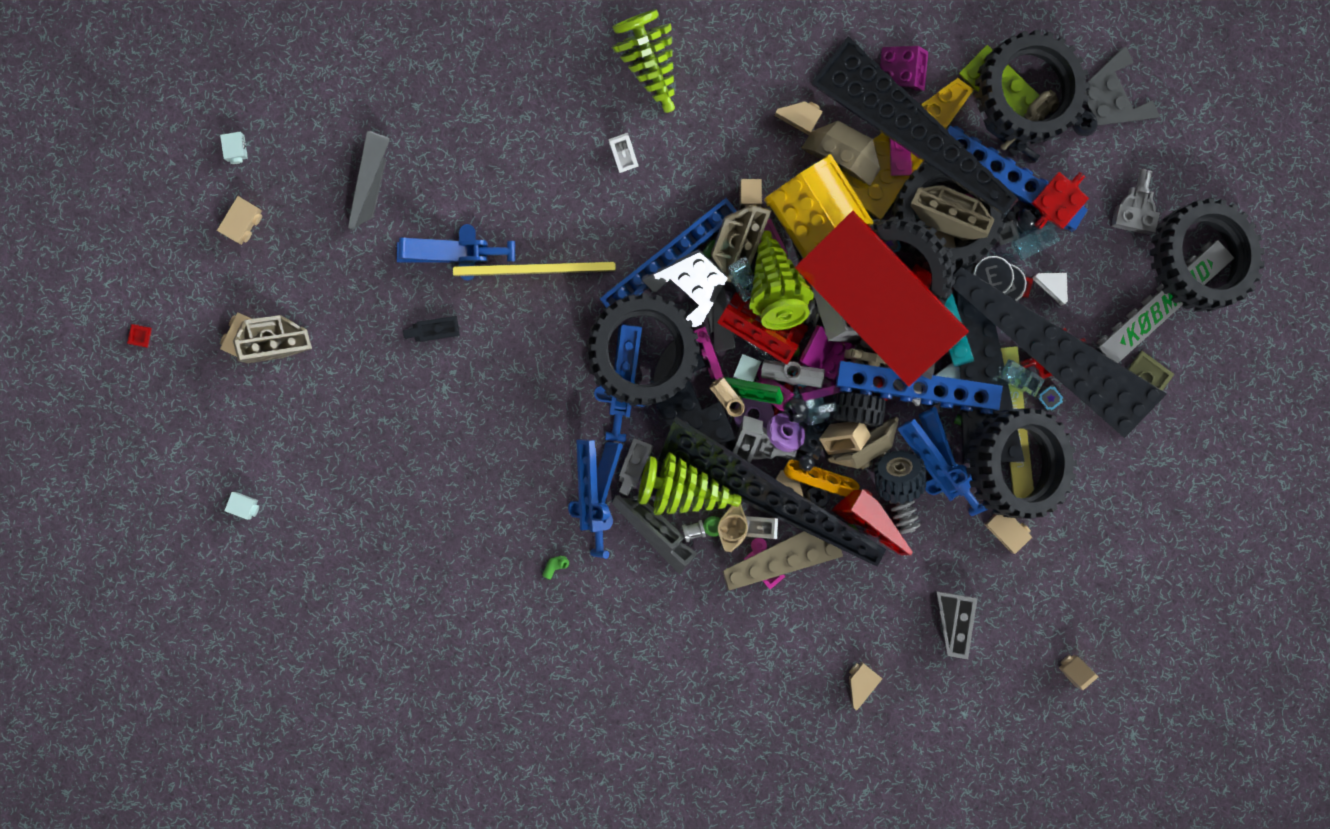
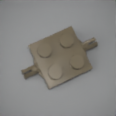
M861 349L845 350L844 358L852 359V363L890 368L878 354L864 352Z

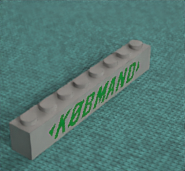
M1219 240L1212 243L1208 241L1200 248L1202 252L1198 256L1194 254L1186 261L1189 272L1202 285H1205L1234 259ZM1160 284L1156 288L1158 292L1153 297L1148 295L1141 302L1143 306L1138 310L1134 308L1126 315L1128 319L1124 323L1120 321L1112 328L1113 333L1108 337L1104 335L1100 338L1095 349L1119 363L1180 308L1183 303H1174L1171 300L1173 296L1170 293L1164 294L1162 291L1164 286Z

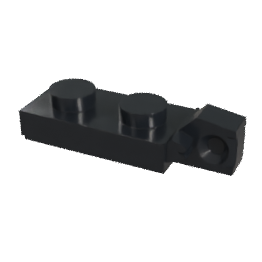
M457 316L419 321L412 324L413 329L403 330L404 338H415V342L460 336Z

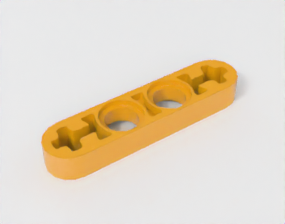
M789 460L783 470L784 474L792 480L845 497L853 490H859L860 488L858 482L852 478L815 466L810 471H803L796 460Z

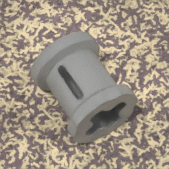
M702 520L688 526L682 525L686 542H690V539L697 537H706Z

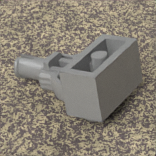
M1146 169L1139 170L1136 188L1131 187L1121 204L1115 207L1111 227L1146 235L1156 233L1155 229L1157 228L1160 213L1156 212L1153 201L1154 192H1149L1152 171L1148 170L1146 172Z
M744 415L736 434L737 440H734L731 452L749 463L752 459H772L775 456L794 460L796 451H781L770 442L767 430L763 427V421Z

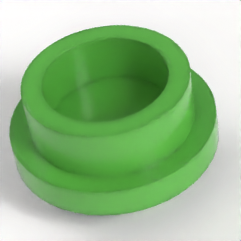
M716 516L708 517L703 525L705 533L709 536H718V524L721 519Z

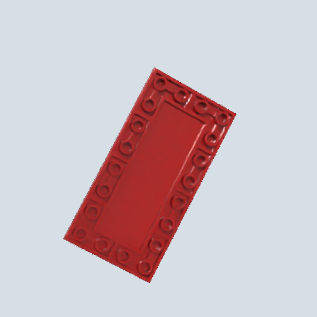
M851 211L794 267L908 387L969 332L854 211Z

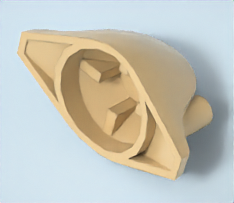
M741 504L739 507L731 506L718 524V534L723 548L726 552H732L743 542L748 531V523Z

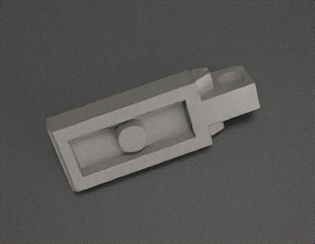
M635 438L633 439L619 475V481L623 482L620 493L628 496L632 486L637 487L653 445Z

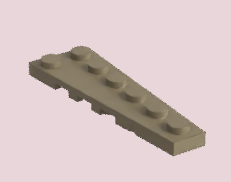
M803 531L723 570L722 573L727 590L729 591L843 557L841 549Z

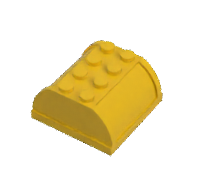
M831 154L799 173L764 199L767 206L770 205L803 259L851 211H854L868 226L874 224Z

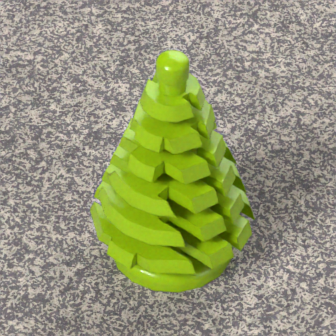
M657 9L612 26L617 34L633 30L635 36L624 39V42H618L611 48L614 52H621L633 48L632 46L640 47L628 51V54H623L620 58L623 62L636 60L638 57H644V59L634 62L633 65H629L628 68L631 72L648 68L647 71L636 76L639 82L653 80V82L645 85L644 88L648 92L656 90L657 94L652 96L656 102L661 101L664 112L669 113L675 109L674 103L670 98L674 95V88L667 89V85L674 82V75L666 77L662 75L673 69V62L660 66L658 63L672 57V49L662 51L659 54H654V52L672 44V37H664L656 40V42H649V40H654L661 37V34L670 32L671 23L652 28L651 31H646L644 24L655 20L659 16Z
M765 230L761 237V243L758 245L755 276L751 292L752 298L749 308L752 309L754 314L760 316L762 325L767 329L784 330L795 327L808 318L810 314L808 304L809 300H813L814 293L806 284L805 279L794 268L795 266L790 259L787 260V254L781 248L778 241L772 238L770 231Z
M669 452L666 455L659 477L656 476L657 459L652 456L647 458L641 477L638 503L646 504L650 499L653 488L657 489L654 499V515H661L665 508L668 514H674L678 506L679 512L685 513L688 512L691 503L693 505L692 511H699L703 506L704 499L705 510H712L715 502H718V509L725 508L727 504L735 507L740 506L742 501L740 495L729 494V488L724 485L718 491L719 484L714 479L710 481L707 488V474L702 472L697 479V468L690 465L686 472V462L679 459L677 464H675L676 457Z

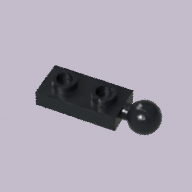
M811 416L805 432L804 443L799 451L800 454L804 455L798 461L801 470L810 471L813 469L814 459H819L823 447L820 437L830 423Z

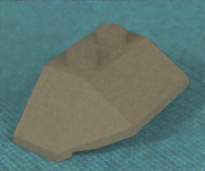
M840 121L813 130L801 148L821 160L831 154L841 171L871 186L880 171L873 139Z
M943 185L918 188L911 203V207L919 218L925 222V225L960 240L986 238L994 222V218L990 216L979 200Z
M751 205L724 217L711 256L717 267L726 274V281L744 285L771 213L770 209Z
M281 315L242 321L233 340L237 359L244 363L284 358L312 349L307 329L298 326Z
M893 416L885 421L882 426L869 431L871 437L861 451L832 454L826 460L856 469L861 468L863 470L872 464L871 460L876 457H884V454L892 448L899 419L897 416Z

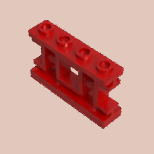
M740 286L717 323L783 363L788 364L799 346L797 344L800 343L808 330V326L801 323L784 330L767 329L759 322L761 321L760 316L754 314L752 309L749 308L752 298L751 292Z

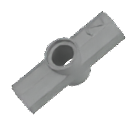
M764 359L761 378L784 381L789 385L802 384L821 388L825 370L801 366L796 362L785 364ZM790 371L798 372L794 377L788 375Z

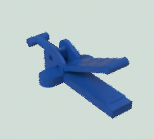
M465 224L460 228L459 241L399 238V242H397V262L459 263V267L476 266V263H488L487 255H507V262H515V241H507V247H488L487 241L476 240V231L469 224ZM460 276L466 281L474 278V276Z
M621 324V326H618L614 370L623 379L635 383L642 326ZM601 385L596 386L594 389L595 398L601 402H608L609 414L614 415L612 433L606 432L605 440L625 442L626 434H620L622 416L630 417L631 405L626 402L616 401L617 398L604 393L605 390Z
M932 407L919 414L923 429L915 419L898 427L900 434L914 453L918 454L920 459H923L925 468L932 476L926 482L925 490L929 494L937 495L944 492L950 501L956 496H964L972 507L968 511L971 516L988 510L978 503L969 490L971 488L969 481L972 480V476L967 474V467L956 465L936 407Z
M578 439L576 442L579 500L571 501L568 505V511L572 517L580 518V530L595 532V549L593 548L590 551L591 556L607 559L609 552L603 548V530L611 528L613 518L605 501L623 445L621 443L606 442L597 470L595 440Z

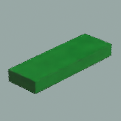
M724 377L741 398L779 405L784 400L780 386Z

